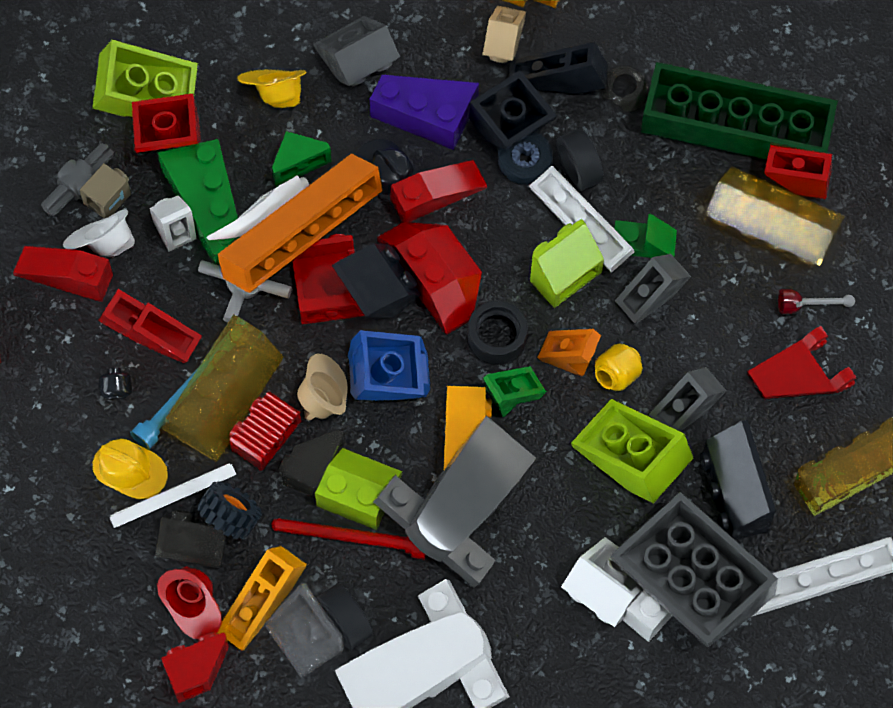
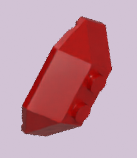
M403 222L377 237L380 244H388L398 252L400 264L417 281L418 285L416 287L421 293L420 300L446 335L469 322L475 310L482 272L447 225Z

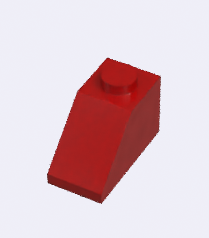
M770 145L765 168L766 176L795 195L826 199L832 172V154Z

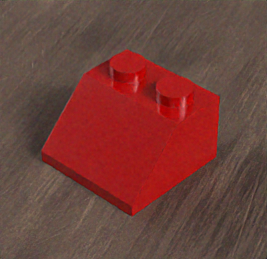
M193 93L132 102L136 153L194 145L201 141L199 116Z

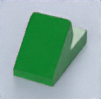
M648 214L646 224L615 220L614 229L634 249V253L631 256L646 258L667 254L674 256L677 230L654 215Z
M531 366L491 373L483 378L486 390L502 417H505L517 404L539 400L546 393Z

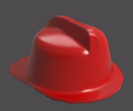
M188 566L182 569L166 571L159 578L157 584L158 595L179 628L193 639H199L211 632L218 633L222 624L221 611L213 597V584L210 578L204 572Z

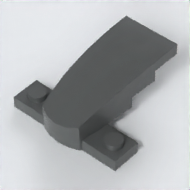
M486 416L481 420L467 441L459 448L446 469L438 476L425 499L395 475L373 503L405 529V533L411 542L421 552L440 562L443 561L472 587H475L481 582L496 560L471 540L469 536L508 495L535 461L536 457Z

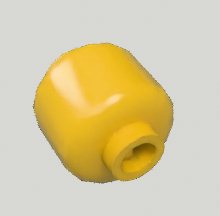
M625 344L612 345L595 361L596 379L606 389L622 391L642 374L640 354L636 349Z

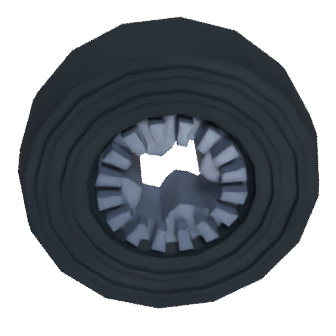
M536 132L507 150L501 147L498 150V165L502 174L510 181L520 185H531L553 164V151L548 140ZM523 153L525 156L531 155V161L529 163L525 160L520 162V154Z

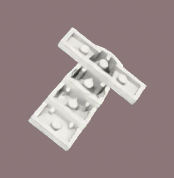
M447 579L418 595L431 623L398 636L335 670L353 708H412L427 697H435L459 679L475 708H492L510 697L491 661V648L485 632L472 617L467 615L450 580Z

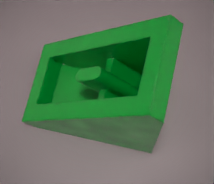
M286 131L272 166L275 186L278 187L297 175L300 177L331 163V148L329 144Z

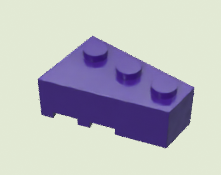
M382 75L369 99L370 117L454 150L469 121L470 102L479 97V83Z

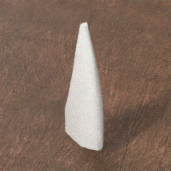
M297 175L261 196L234 222L206 238L208 240L241 237L308 187V180L304 177L299 178Z

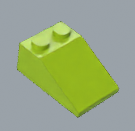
M111 40L99 54L93 109L119 116L133 117L132 102L191 93L194 95L198 63Z
M613 399L601 409L571 442L573 448L625 489L651 503H654L693 459L684 433Z

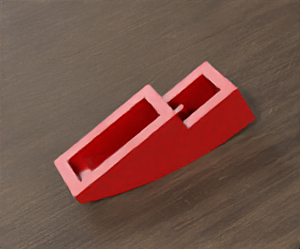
M120 289L116 291L98 320L129 339L183 363L188 361L202 338V335L152 304L147 303L144 305Z

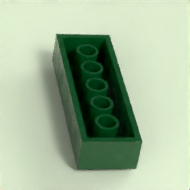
M656 62L643 114L641 132L762 159L768 158L770 145L827 153L838 101Z

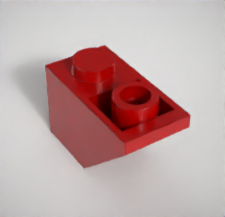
M211 632L203 635L198 639V643L185 647V645L174 647L166 653L167 656L161 658L179 703L211 689L229 648L224 632L220 634Z

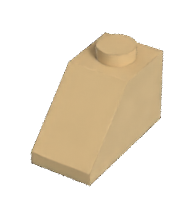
M501 6L496 7L488 21L483 55L490 56V60L500 63L513 60L517 52L526 17L525 11Z

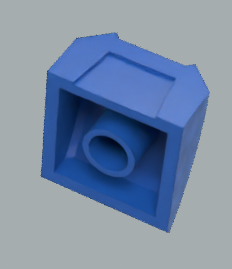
M360 330L351 340L348 352L350 393L355 400H403L427 396L430 391L428 353L420 336Z

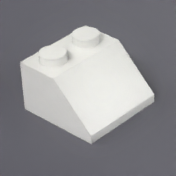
M605 537L580 556L561 587L569 593L573 600L583 603L594 611L600 620L610 623L615 627L624 619L626 609L644 589L610 559V555L619 547Z

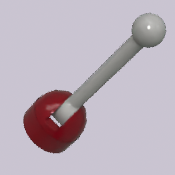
M780 289L778 309L780 314H794L801 309L802 305L844 304L846 307H852L855 304V298L852 295H845L843 298H802L801 294L796 290Z

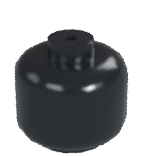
M121 368L108 369V373L101 375L99 378L100 394L106 400L126 398L132 392L131 376L128 373L121 372Z

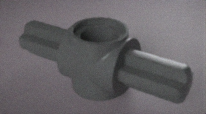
M101 143L84 160L78 159L76 161L72 159L66 162L57 175V184L59 186L41 204L43 210L49 215L56 216L71 199L78 200L80 198L82 200L80 189L103 164H107L114 156L112 149L108 145Z

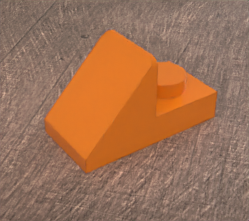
M594 329L549 331L537 358L552 366L578 376H583L596 351L601 335Z

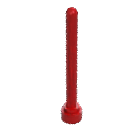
M280 518L274 519L271 523L272 529L278 532L405 550L406 554H411V558L424 560L426 558V554L421 552L408 536L404 537Z

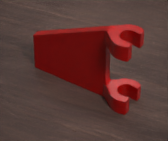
M822 326L815 328L802 340L747 372L764 399L838 393L855 385L854 380L856 376L851 368L847 367L830 380L810 351L817 350L827 344L826 338H828V335Z

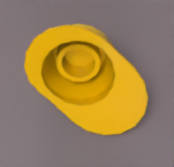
M255 70L240 74L237 80L241 83L256 85L262 100L266 104L275 108H286L299 104L301 94L300 76L306 74V71Z
M117 439L102 445L93 460V472L101 483L135 499H149L159 494L165 487L168 479L167 467L162 458L130 440Z

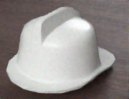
M120 210L110 217L83 226L66 238L63 247L75 249L86 245L101 257H114L121 254L135 243L131 230L125 221L128 210Z

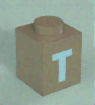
M103 164L80 189L83 204L104 219L110 217L131 195L128 177L120 169H111L106 164Z

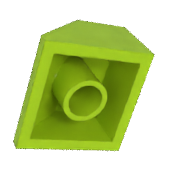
M342 448L328 464L315 492L316 505L319 508L377 530L385 512L374 504L373 501L395 475L401 478L402 471Z

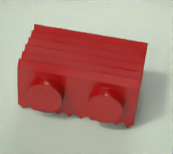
M269 391L263 398L258 397L252 403L249 409L250 415L244 422H237L229 434L231 450L261 471H263L301 423L300 412Z

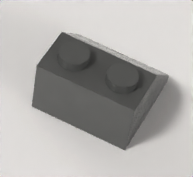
M366 16L359 18L313 44L336 79L348 86H356L363 83L367 79L366 76L375 71L380 72L390 68L393 64L392 62L400 58L387 26Z

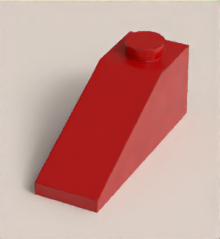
M474 160L420 172L391 185L390 199L402 223L411 222L487 188V184Z
M24 246L13 271L14 276L102 302L113 277L110 262L107 258L80 250Z

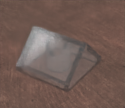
M306 583L300 584L264 623L300 677L306 676L344 650L342 634Z

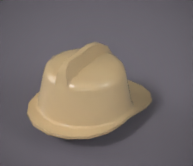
M315 354L310 357L307 364L306 377L297 392L298 400L304 408L305 419L308 421L315 417L325 419L332 414L341 415L346 410L347 379L340 366L331 357L324 354Z

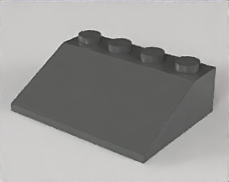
M681 492L610 555L612 561L706 647H709L751 618L776 593L778 578Z

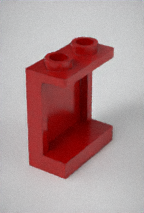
M334 234L328 238L319 239L292 260L302 325L364 316V313L332 267L337 261L355 253L352 235Z

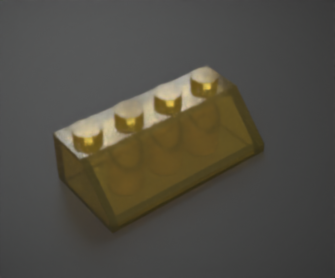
M731 167L719 180L705 215L712 217L714 223L724 227L729 225L740 230L743 236L750 239H762L768 242L769 246L774 250L780 252L789 251L798 255L797 258L800 261L809 265H814L815 263L821 265L845 218L844 215L734 167Z
M233 314L169 412L162 429L213 461L218 462L230 443L229 434L237 422L244 421L252 403L260 396L284 358L283 355L262 331Z

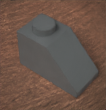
M672 254L652 257L617 297L615 302L634 323H638L672 299L691 276Z
M707 367L686 373L652 410L649 416L681 432L708 412L727 390Z

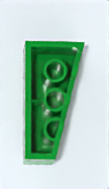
M215 139L157 152L161 170L169 181L175 196L178 195L192 211L195 230L212 263L220 265L217 254L240 237L208 240L206 238L238 218L219 140Z

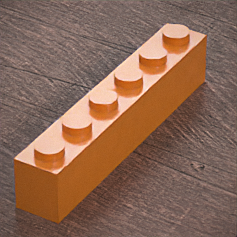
M351 153L218 253L223 279L248 293L252 292L382 192L378 167Z

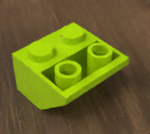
M582 219L573 225L571 223L565 225L558 232L556 238L549 243L547 241L542 242L533 251L530 282L554 308L602 273L604 258L586 223Z

